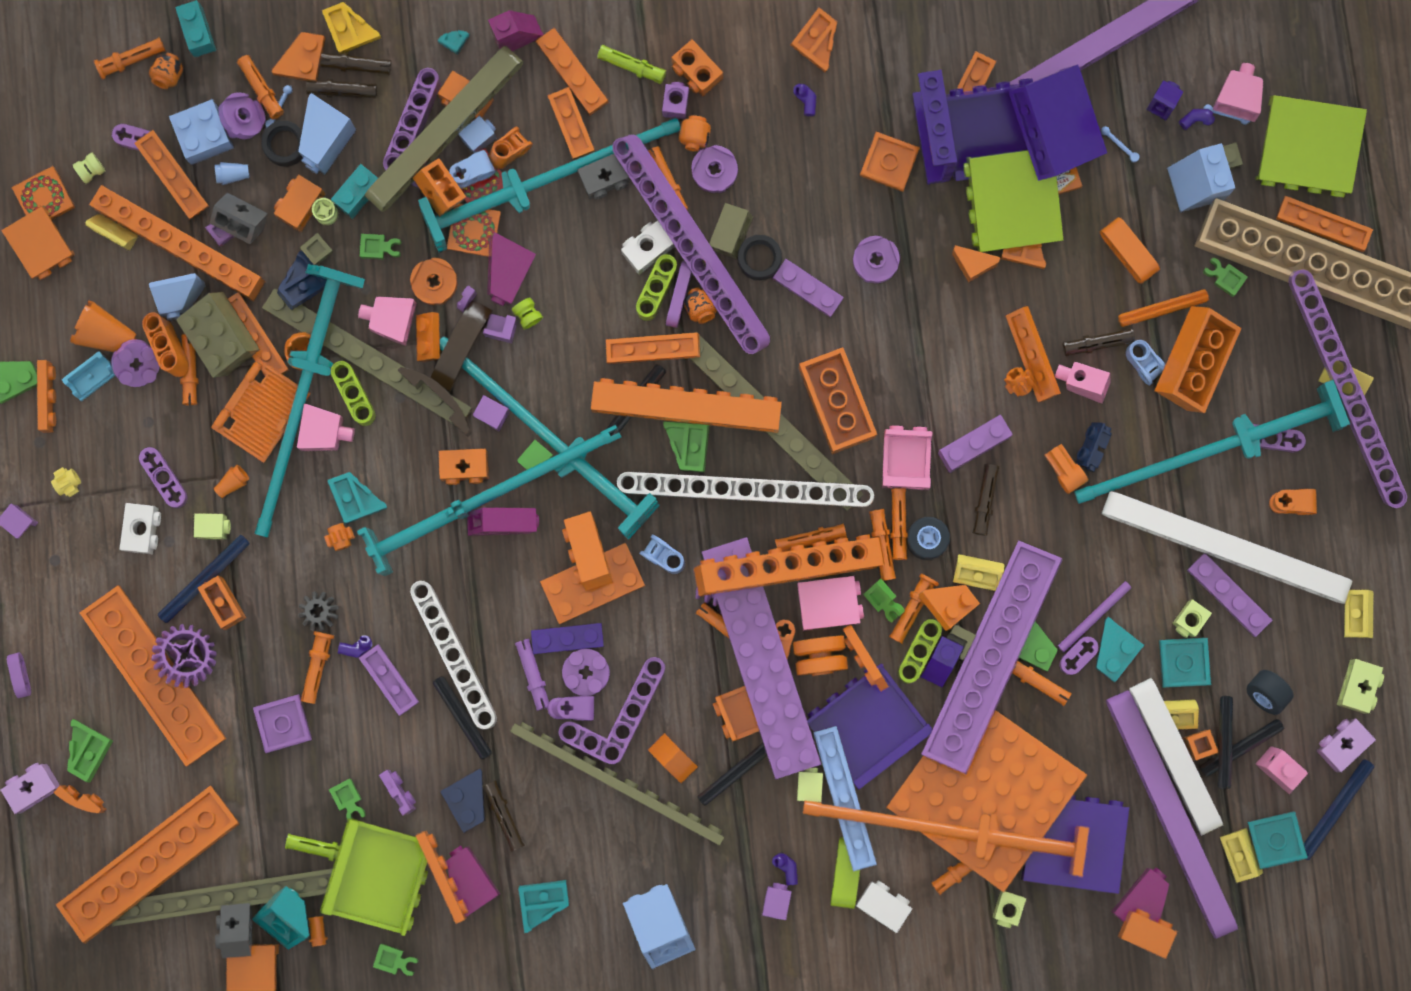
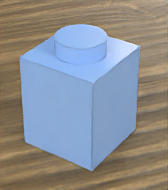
M478 116L459 133V137L474 154L486 148L497 139L494 133L496 128L488 119L484 121Z

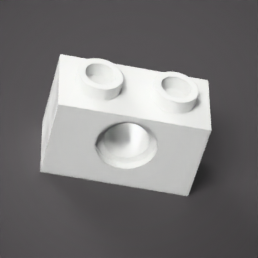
M658 221L654 224L652 222L646 224L640 230L642 233L636 238L632 236L622 244V255L639 275L652 266L660 256L666 255L675 247ZM649 241L653 244V248L650 251H643L640 248L641 244Z
M125 504L120 550L153 555V549H157L158 536L155 535L156 526H159L161 522V512H158L159 508L149 505ZM145 523L146 532L143 535H138V525Z

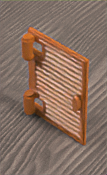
M257 358L211 428L264 463L285 432L298 384ZM260 370L266 373L261 383L255 380ZM229 416L235 420L230 429L223 426Z

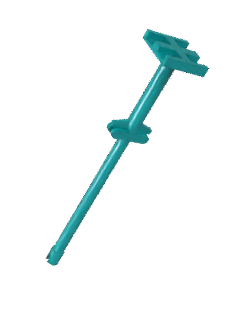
M673 118L636 136L640 138L643 144L680 131L681 126L678 119ZM613 145L523 182L520 181L515 169H510L508 175L504 171L502 172L503 189L454 208L440 217L439 215H434L427 197L419 199L421 213L438 253L447 250L445 238L441 231L442 228L508 201L518 213H522L523 210L530 208L527 192L578 172L577 169L614 154Z
M308 264L306 269L307 274L326 279L327 281L307 351H290L289 356L292 357L288 359V364L302 369V373L261 517L258 519L255 534L268 537L270 533L273 514L313 374L317 373L325 376L331 374L330 368H332L333 363L321 356L320 353L340 284L363 288L365 281L363 278L324 266Z
M445 336L440 339V350L442 352L448 342ZM468 357L466 358L462 369L556 452L560 454L584 442L583 438L578 437L568 447ZM587 453L554 469L561 478L576 470L623 511L628 517L618 529L628 540L660 506L657 499L651 493L637 506L585 460Z
M1334 380L1325 382L1317 388L1322 402L1320 404L1258 426H1254L1246 414L1240 415V417L1235 418L1232 422L1236 435L1102 483L1079 489L1074 492L1077 502L1080 504L1095 499L1097 496L1241 446L1245 458L1250 459L1254 455L1259 457L1261 456V439L1327 416L1333 432L1341 430L1350 425Z
M614 425L600 434L463 502L456 500L450 504L451 507L380 542L373 530L367 527L358 530V535L362 536L367 546L365 549L369 557L374 560L377 574L387 576L393 573L385 556L386 554L458 518L462 520L469 516L468 512L604 444H609L621 438L620 433L613 436L610 435V433L618 430L617 426Z

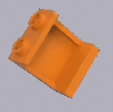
M43 206L1 230L32 279L39 278L40 280L51 275V269L59 266L62 268L71 263V257L75 255L52 222L49 212Z
M745 686L715 697L717 702L713 703V707L717 717L722 715L725 724L721 727L726 739L731 737L733 742L759 731Z
M252 944L251 956L227 958V991H276V955L279 954V944Z

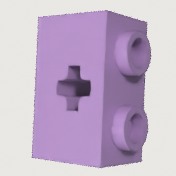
M1346 718L1336 727L1338 731L1332 737L1327 735L1319 743L1321 747L1317 752L1335 772H1342L1376 740L1357 719L1348 720ZM1341 740H1348V742L1346 743V746L1348 748L1340 747L1343 744Z
M35 763L25 770L26 774L20 778L18 775L10 778L5 782L6 786L0 789L14 814L25 812L52 795L60 786L47 764L39 765ZM28 783L34 784V786L31 787L32 791L26 790V788L29 787Z

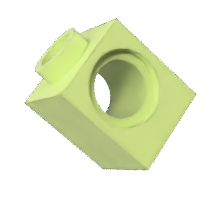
M195 514V538L227 539V534H230L231 522L227 520L226 515Z
M1192 599L1186 603L1172 624L1177 627L1175 630L1185 638L1188 636L1192 638L1198 634L1212 613ZM1188 614H1192L1196 618V624L1193 627L1188 626L1185 622Z
M809 768L804 770V772H798L797 801L821 802L823 773H818V768Z
M1000 891L993 918L998 919L997 924L1010 929L1012 924L1018 926L1026 898L1006 891ZM1008 903L1013 904L1015 908L1014 914L1010 917H1005L1002 912L1003 907Z

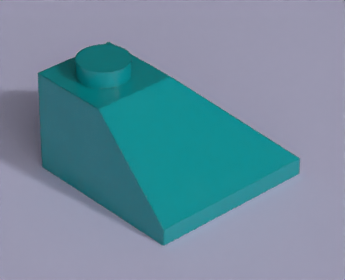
M287 886L279 890L252 919L288 950L309 936L305 903L295 890Z

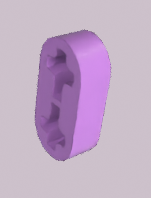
M119 124L114 127L112 137L118 145L139 151L134 143L137 141V138H142L150 131L126 124ZM126 130V133L132 136V139L124 137L123 141H121L118 135Z
M1083 637L1078 640L1061 658L1059 663L1061 671L1067 675L1078 673L1098 652L1096 640L1092 637ZM1082 642L1092 643L1090 647L1091 653L1085 652L1082 656L1079 654L1083 649ZM1077 656L1079 659L1074 663L1076 669L1070 668L1067 670L1065 668L1067 665L1065 660H1072Z
M18 652L8 655L7 664L16 697L19 699L30 696L31 687L22 654Z

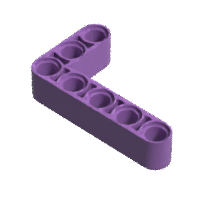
M432 68L422 69L416 78L384 157L383 165L385 170L406 149L398 148L399 142L408 140L410 145L424 129L441 86L439 76ZM427 77L435 78L433 84H423ZM419 98L427 99L423 106H416V100ZM410 119L418 120L417 125L412 128L406 126L407 122ZM415 181L411 184L418 187Z
M652 657L644 663L608 738L574 722H565L559 728L561 740L608 764L620 762L665 673L663 661ZM652 662H658L661 665V671L657 675H652L648 671V666ZM641 683H648L650 685L651 691L649 695L640 696L637 689ZM631 704H636L640 708V714L635 718L627 714V708ZM621 725L627 726L630 731L629 736L625 739H620L616 734L617 728ZM567 726H573L576 729V736L573 739H567L564 736V729ZM589 736H594L598 741L597 747L593 750H589L585 746V740ZM609 747H616L618 749L619 756L616 760H609L606 757V750Z

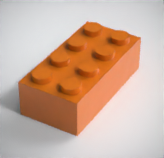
M1191 306L1154 391L1186 411L1205 413L1242 328L1211 308Z
M843 347L799 364V371L832 454L876 438L877 432Z

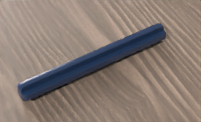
M239 535L158 613V617L164 623H168L199 593L198 587L215 578L250 544L243 535Z
M1366 759L1361 761L1304 842L1307 859L1304 860L1311 859L1374 769V765Z

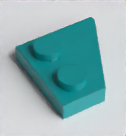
M350 472L327 480L344 525L387 509L386 504L379 500L371 490L361 484Z
M566 880L519 886L524 933L530 932L532 928L569 906Z

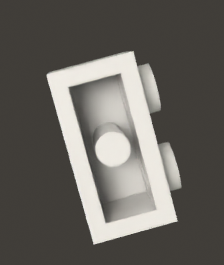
M879 880L876 884L870 881L856 906L897 933L912 910L908 906L910 901L900 894L894 897L888 893L890 888Z

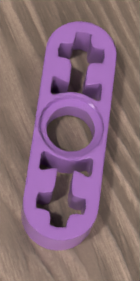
M685 261L681 263L666 320V326L677 328L679 325L684 299L686 298L692 276V271Z
M1289 429L1275 434L1277 437L1275 444H1268L1264 439H1261L1260 448L1297 452L1304 447L1306 439L1302 432ZM1282 433L1285 434L1283 436L1284 439H1290L1293 435L1296 436L1295 438L1299 441V444L1292 447L1291 442H1283V446H1280Z
M152 447L143 449L139 455V461L165 502L173 508L184 506L188 498L187 493L162 454ZM147 454H156V457H154L155 463L158 466L163 464V466L155 469L152 463L146 462L148 459ZM162 471L168 472L170 476L166 484H160L157 481V476ZM172 486L174 492L181 493L179 496L180 501L178 503L171 501L170 499L173 498L172 493L169 490L164 492V489Z

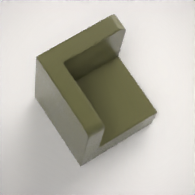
M954 625L947 637L964 646L958 658L959 661H963L976 635Z

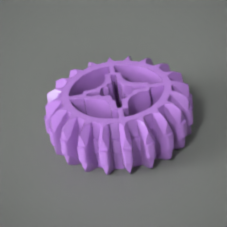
M181 624L179 631L172 626L170 627V633L163 631L161 634L163 638L157 637L155 641L157 645L152 648V651L156 654L152 655L151 660L157 662L153 666L154 670L162 669L158 674L159 678L166 675L168 676L165 681L167 684L172 679L175 680V687H178L180 682H183L184 688H188L189 681L194 686H197L198 679L203 682L206 680L205 674L210 675L213 671L211 667L216 664V661L212 658L216 657L217 652L211 650L215 646L213 642L206 643L210 638L209 635L200 636L202 629H198L196 633L193 632V625H190L188 630H185V626ZM177 640L189 641L185 645L172 644V642ZM195 645L201 650L203 662L194 653L193 648ZM189 648L188 656L186 657V659H183L181 663L178 664L181 659L180 656L182 655V653H185ZM165 650L169 652V655L175 661L173 667L166 660ZM183 667L197 669L192 672H179Z

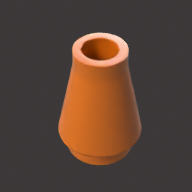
M236 465L234 468L230 467L220 482L214 487V490L221 498H224L226 495L247 485L246 482L249 480V476L239 465Z

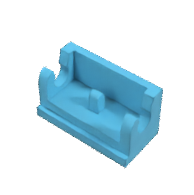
M98 351L61 380L72 390V394L76 398L83 401L116 375L113 373L111 362L103 353Z

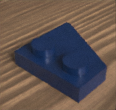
M302 250L297 254L296 260L289 268L285 279L281 282L277 294L291 310L322 292L327 281L326 279L306 273L308 264H314Z
M481 769L440 791L463 833L485 821L484 791L482 787L483 772Z

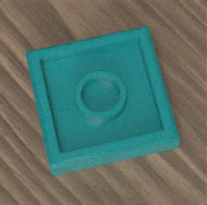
M1208 638L1159 640L1162 688L1211 685Z
M1295 811L1248 822L1260 869L1307 859Z

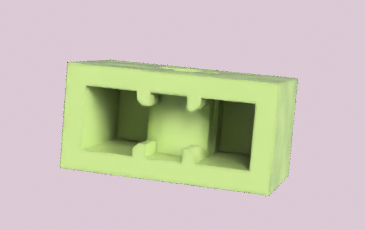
M1358 659L1350 660L1337 705L1363 714L1374 710L1377 703L1376 690L1377 687H1381L1384 680L1383 668ZM1363 683V686L1366 687V691H1361V688L1358 687V684Z

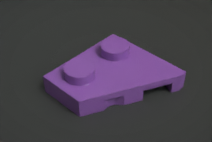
M386 770L379 775L391 797L400 806L399 810L402 815H408L416 810L413 805L416 803L414 797L409 791L405 793L401 787L403 781L396 771L392 773L391 770Z

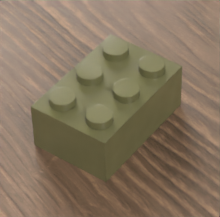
M224 292L208 293L176 319L213 378L229 375L260 350Z

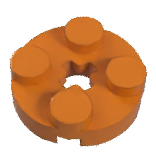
M430 258L418 263L410 277L414 294L420 301L428 305L445 304L446 301L452 298L457 289L458 283L455 271L447 261L440 258ZM438 276L440 284L430 287L428 279Z

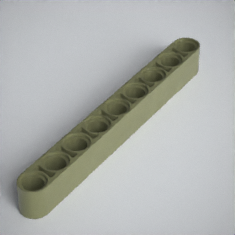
M503 46L371 185L365 193V197L381 212L386 211L414 182L413 177L437 158L517 73L524 61L507 46Z

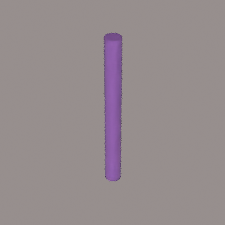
M1125 581L1057 647L1064 653L1132 587Z

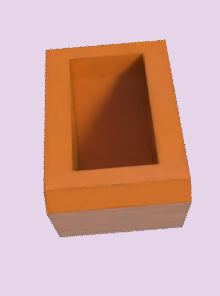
M956 245L952 252L954 259L968 282L995 268L1000 261V257Z
M665 733L648 749L680 783L698 767Z

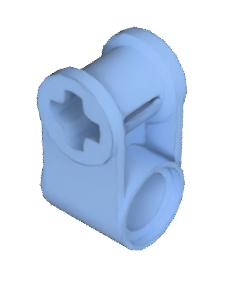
M485 150L476 152L470 157L455 163L449 171L460 189L487 179L496 172ZM458 172H461V174L464 175L463 179L460 180V178L457 177Z
M1137 340L1126 348V357L1137 370L1141 379L1149 386L1153 384V380L1162 374L1166 364L1156 355L1146 341ZM1134 346H1139L1143 350L1142 357L1139 358L1133 354Z
M652 534L650 537L651 541L645 550L639 554L671 574L682 572L685 567L683 556L670 547L669 544ZM671 557H678L680 559V565L677 568H670L668 566V560Z

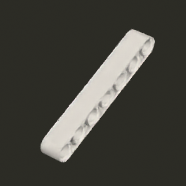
M425 581L415 582L411 587V596L474 723L481 729L492 728L497 721L496 713L433 587ZM420 586H426L428 588L427 596L422 599L418 598L416 594L417 589ZM437 607L439 611L437 618L429 619L427 617L428 609ZM441 628H447L449 630V637L443 641L439 640L437 636L438 631ZM451 649H458L460 656L457 661L451 662L448 659V653ZM462 670H468L470 673V679L466 683H461L458 679V674ZM472 691H478L481 695V699L477 704H472L469 701V694ZM483 712H488L491 715V722L488 725H482L479 721V716Z
M1150 678L1129 688L1200 835L1202 836L1222 826V820L1154 681Z

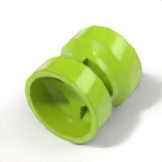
M532 298L519 302L511 309L513 314L521 320L520 325L523 330L531 328L543 319L540 311H536L534 308L535 303Z

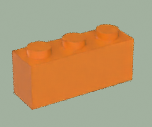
M591 511L565 519L566 528L562 529L566 543L570 542L572 549L568 550L572 564L576 563L578 570L574 571L577 583H582L586 591L612 583L596 522Z

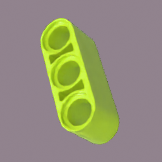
M662 255L657 259L637 301V314L642 320L650 321L656 317L677 273V263L671 255ZM664 262H670L673 268L669 272H664L660 269V266ZM654 283L663 285V289L659 293L652 292L650 287ZM651 304L653 306L651 313L644 314L641 312L642 305Z
M345 361L336 362L331 368V375L353 419L362 426L371 425L375 420L376 414L354 369ZM341 368H348V375L342 379L338 378V371ZM357 388L359 395L355 399H349V390ZM368 409V418L360 420L358 418L359 411Z
M930 619L923 622L919 627L898 669V677L902 682L907 684L913 683L920 677L942 633V627L938 621ZM927 624H932L936 627L937 633L934 637H928L925 634L924 628ZM916 645H922L926 649V654L923 658H917L914 655L913 650ZM905 666L914 668L915 676L913 679H906L903 676L902 671Z
M843 837L839 838L831 906L855 909L860 870L853 871Z

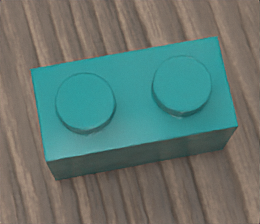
M196 0L175 7L188 49L194 58L216 51L205 13L200 3Z
M360 164L331 198L332 202L353 220L369 201L365 197V193L378 177Z

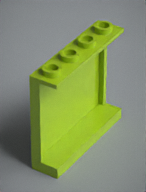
M1276 95L1270 96L1268 104L1270 112L1259 175L1256 176L1255 180H1261V185L1275 187L1276 183L1285 184L1284 188L1290 190H1298L1299 186L1307 187V192L1321 194L1322 190L1331 191L1330 196L1344 197L1345 193L1351 194L1367 109Z
M1028 150L974 158L966 157L967 163L963 164L965 177H969L970 186L966 187V195L968 201L971 200L972 210H969V220L971 224H974L975 233L971 234L973 247H977L979 252L1063 241L1057 176L1038 181Z
M348 818L320 909L321 913L330 916L331 914L394 931L405 936L406 931H410L413 925L414 917H411L413 907L417 908L420 902L421 894L418 893L420 884H425L428 871L425 870L427 860L417 838Z

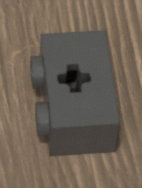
M615 154L577 169L589 199H601L608 195V191L615 188L616 191L622 190L629 186V182H632ZM605 173L609 176V181L606 182L602 179V175Z
M226 193L214 205L210 224L251 244L263 232L268 213Z
M250 903L221 905V915L216 916L217 930H220V934L215 935L216 949L221 950L222 958L251 956L253 917Z

